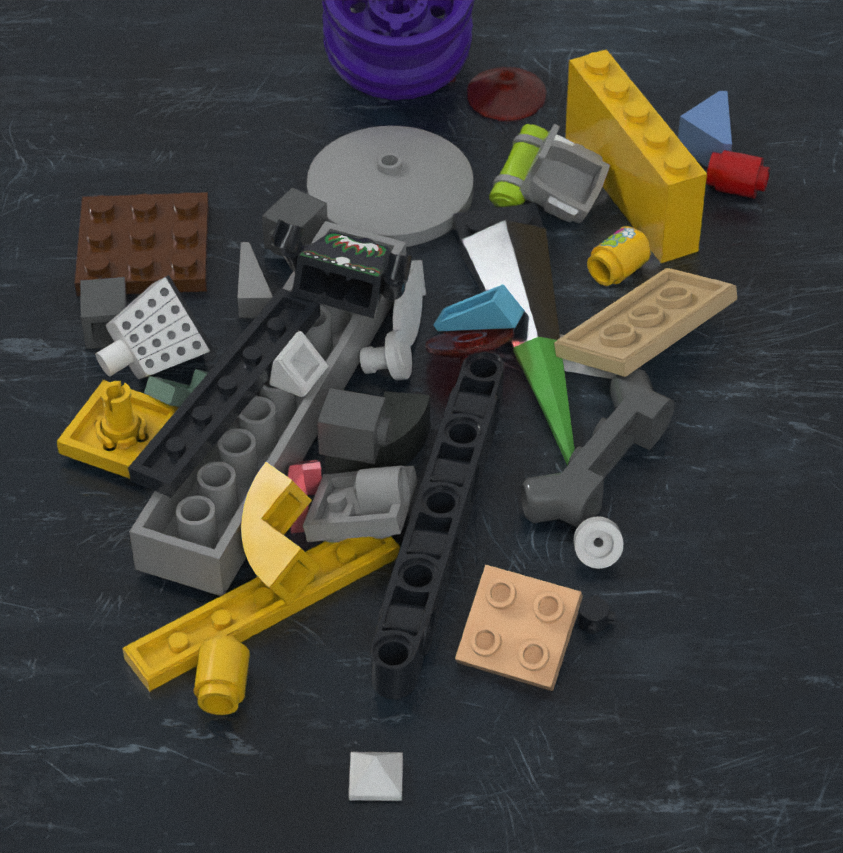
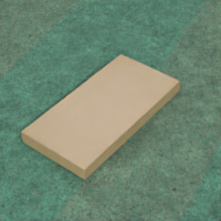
M665 268L554 342L556 357L626 377L736 301V285Z

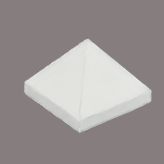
M351 752L349 800L402 801L403 752Z

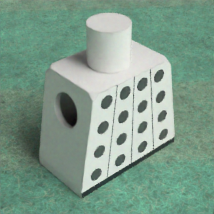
M168 275L153 283L106 324V328L114 342L97 352L96 358L108 376L114 375L129 365L134 375L141 379L208 353L214 348Z

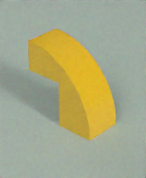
M265 462L252 482L244 503L241 520L242 543L248 562L256 575L290 606L321 568L306 552L284 536L312 500L290 478Z

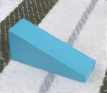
M502 284L443 308L433 326L437 331L515 328L525 310L506 286Z

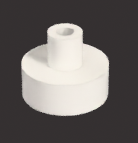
M591 517L583 521L576 529L574 547L578 558L585 565L598 569L606 568L614 564L622 554L624 544L620 529L610 519Z

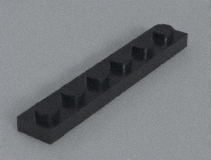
M280 288L128 467L130 481L172 498L269 380L273 361L293 336L299 331H302L305 335L321 316L320 303L291 296V291Z

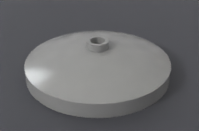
M371 127L344 135L331 142L319 152L308 171L307 194L327 203L328 222L406 242V247L423 244L444 235L454 228L453 214L468 212L473 199V172L465 155L454 144L441 136L412 127Z

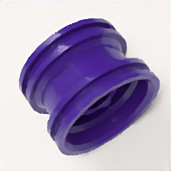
M322 0L324 11L322 16L324 49L330 64L338 75L361 92L373 97L390 100L414 99L428 95L447 85L460 72L469 56L473 30L472 10L475 0ZM351 8H353L354 10H356V11H358V12H360V13H353V12H351Z

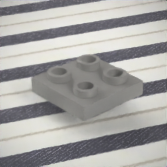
M391 466L360 469L353 472L323 474L303 523L307 542L326 541L337 543L349 538L372 537L383 539L394 534H401L418 483L414 466Z

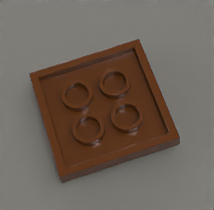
M208 192L82 197L75 272L76 295L81 296L80 280L125 277L127 294H142L153 283L168 275L179 292L207 291Z

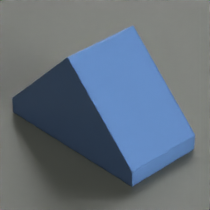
M718 91L680 116L679 140L692 156L706 167L709 165L713 152L722 153L723 150L731 151L732 149L727 91Z

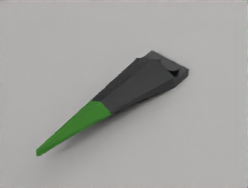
M529 203L453 214V227L460 254L480 290L485 292L504 284L525 310L515 328H505L502 330L536 396L568 466L569 459L575 449L563 358L556 357L554 342L560 338L547 233L546 228H543L537 204Z

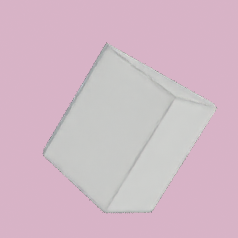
M302 331L297 332L273 361L269 383L271 386L299 397L306 396L328 368V364Z

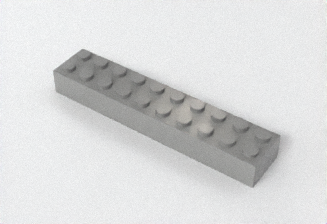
M327 221L324 222L312 243L316 242L329 232H337L358 239L362 237L369 238L376 244L387 246L393 254L406 256V242ZM294 271L283 289L291 292L294 283ZM382 295L374 319L320 304L321 316L305 336L328 364V368L306 396L303 397L269 385V378L172 498L154 491L129 531L136 570L219 596L227 592L246 559L242 543L241 520L244 503L256 475L265 462H267L288 477L289 466L303 461L318 435L317 421L329 389L344 390L360 362L361 348L370 345L395 300H388Z

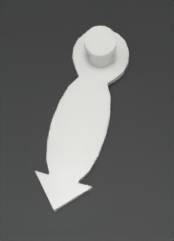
M412 260L404 294L394 301L393 331L387 333L385 346L361 348L360 364L365 374L375 373L381 369H389L391 376L397 381L406 380L410 377L412 372L410 346L413 345L417 337L421 320L423 295H426L422 260Z

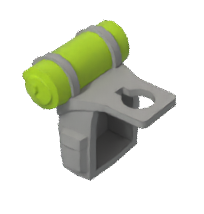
M526 124L512 142L513 148L500 174L495 177L489 200L498 208L522 205L527 200L544 207V211L570 223L572 221L580 223L585 219L598 197L610 165L602 161V156L586 149L580 144L575 143L571 146L554 140L560 127L556 124H553L549 132L537 125Z

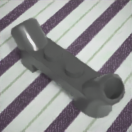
M636 369L626 377L616 375L612 378L609 388L615 411L609 418L603 417L598 422L592 438L584 447L578 446L569 459L568 466L562 473L525 479L521 486V500L527 520L533 524L562 520L578 528L583 521L595 517L602 509L604 478L632 444L635 443L651 450L660 439L671 421L675 405L672 399L654 392L649 376L644 370Z

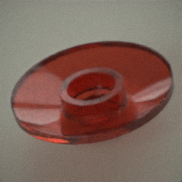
M496 67L479 73L470 81L467 87V100L476 112L485 117L495 120L513 121L527 118L542 108L546 101V87L538 76L527 70L516 67Z
M514 328L449 331L429 339L425 344L426 351L442 357L460 358L462 366L463 361L469 354L481 353L487 350L492 352L512 340L515 333Z

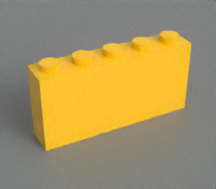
M607 49L569 60L565 138L603 157L602 161L610 165L602 187L634 229L641 231L647 237L650 250L660 263L698 252L707 178L705 170Z

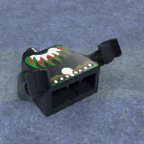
M278 219L270 244L281 249V253L289 267L295 272L291 296L374 319L382 295L388 300H397L404 294L412 262L411 255L393 254L387 246L376 244L369 238L362 237L358 239L337 232H329L316 242L303 245L301 238L305 229Z

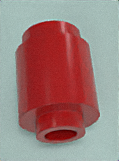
M723 150L722 153L713 152L707 169L706 185L715 186V191L755 199L758 191L765 192L770 167L763 166L764 157Z

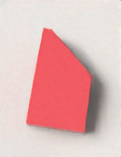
M318 460L302 461L289 466L288 478L306 495L316 494L322 479L321 464ZM308 506L290 527L291 534L304 532L303 523L309 511Z

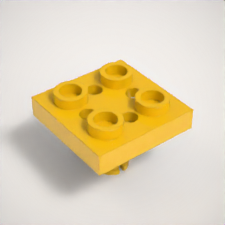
M103 380L57 440L58 452L61 455L130 479L128 467L179 407L168 405L147 394L132 390L126 383L121 386V381L108 382ZM112 447L115 448V449L112 450V451H106L107 448H109V449H111Z

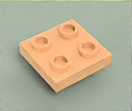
M485 565L455 660L462 665L553 691L583 598L581 591Z

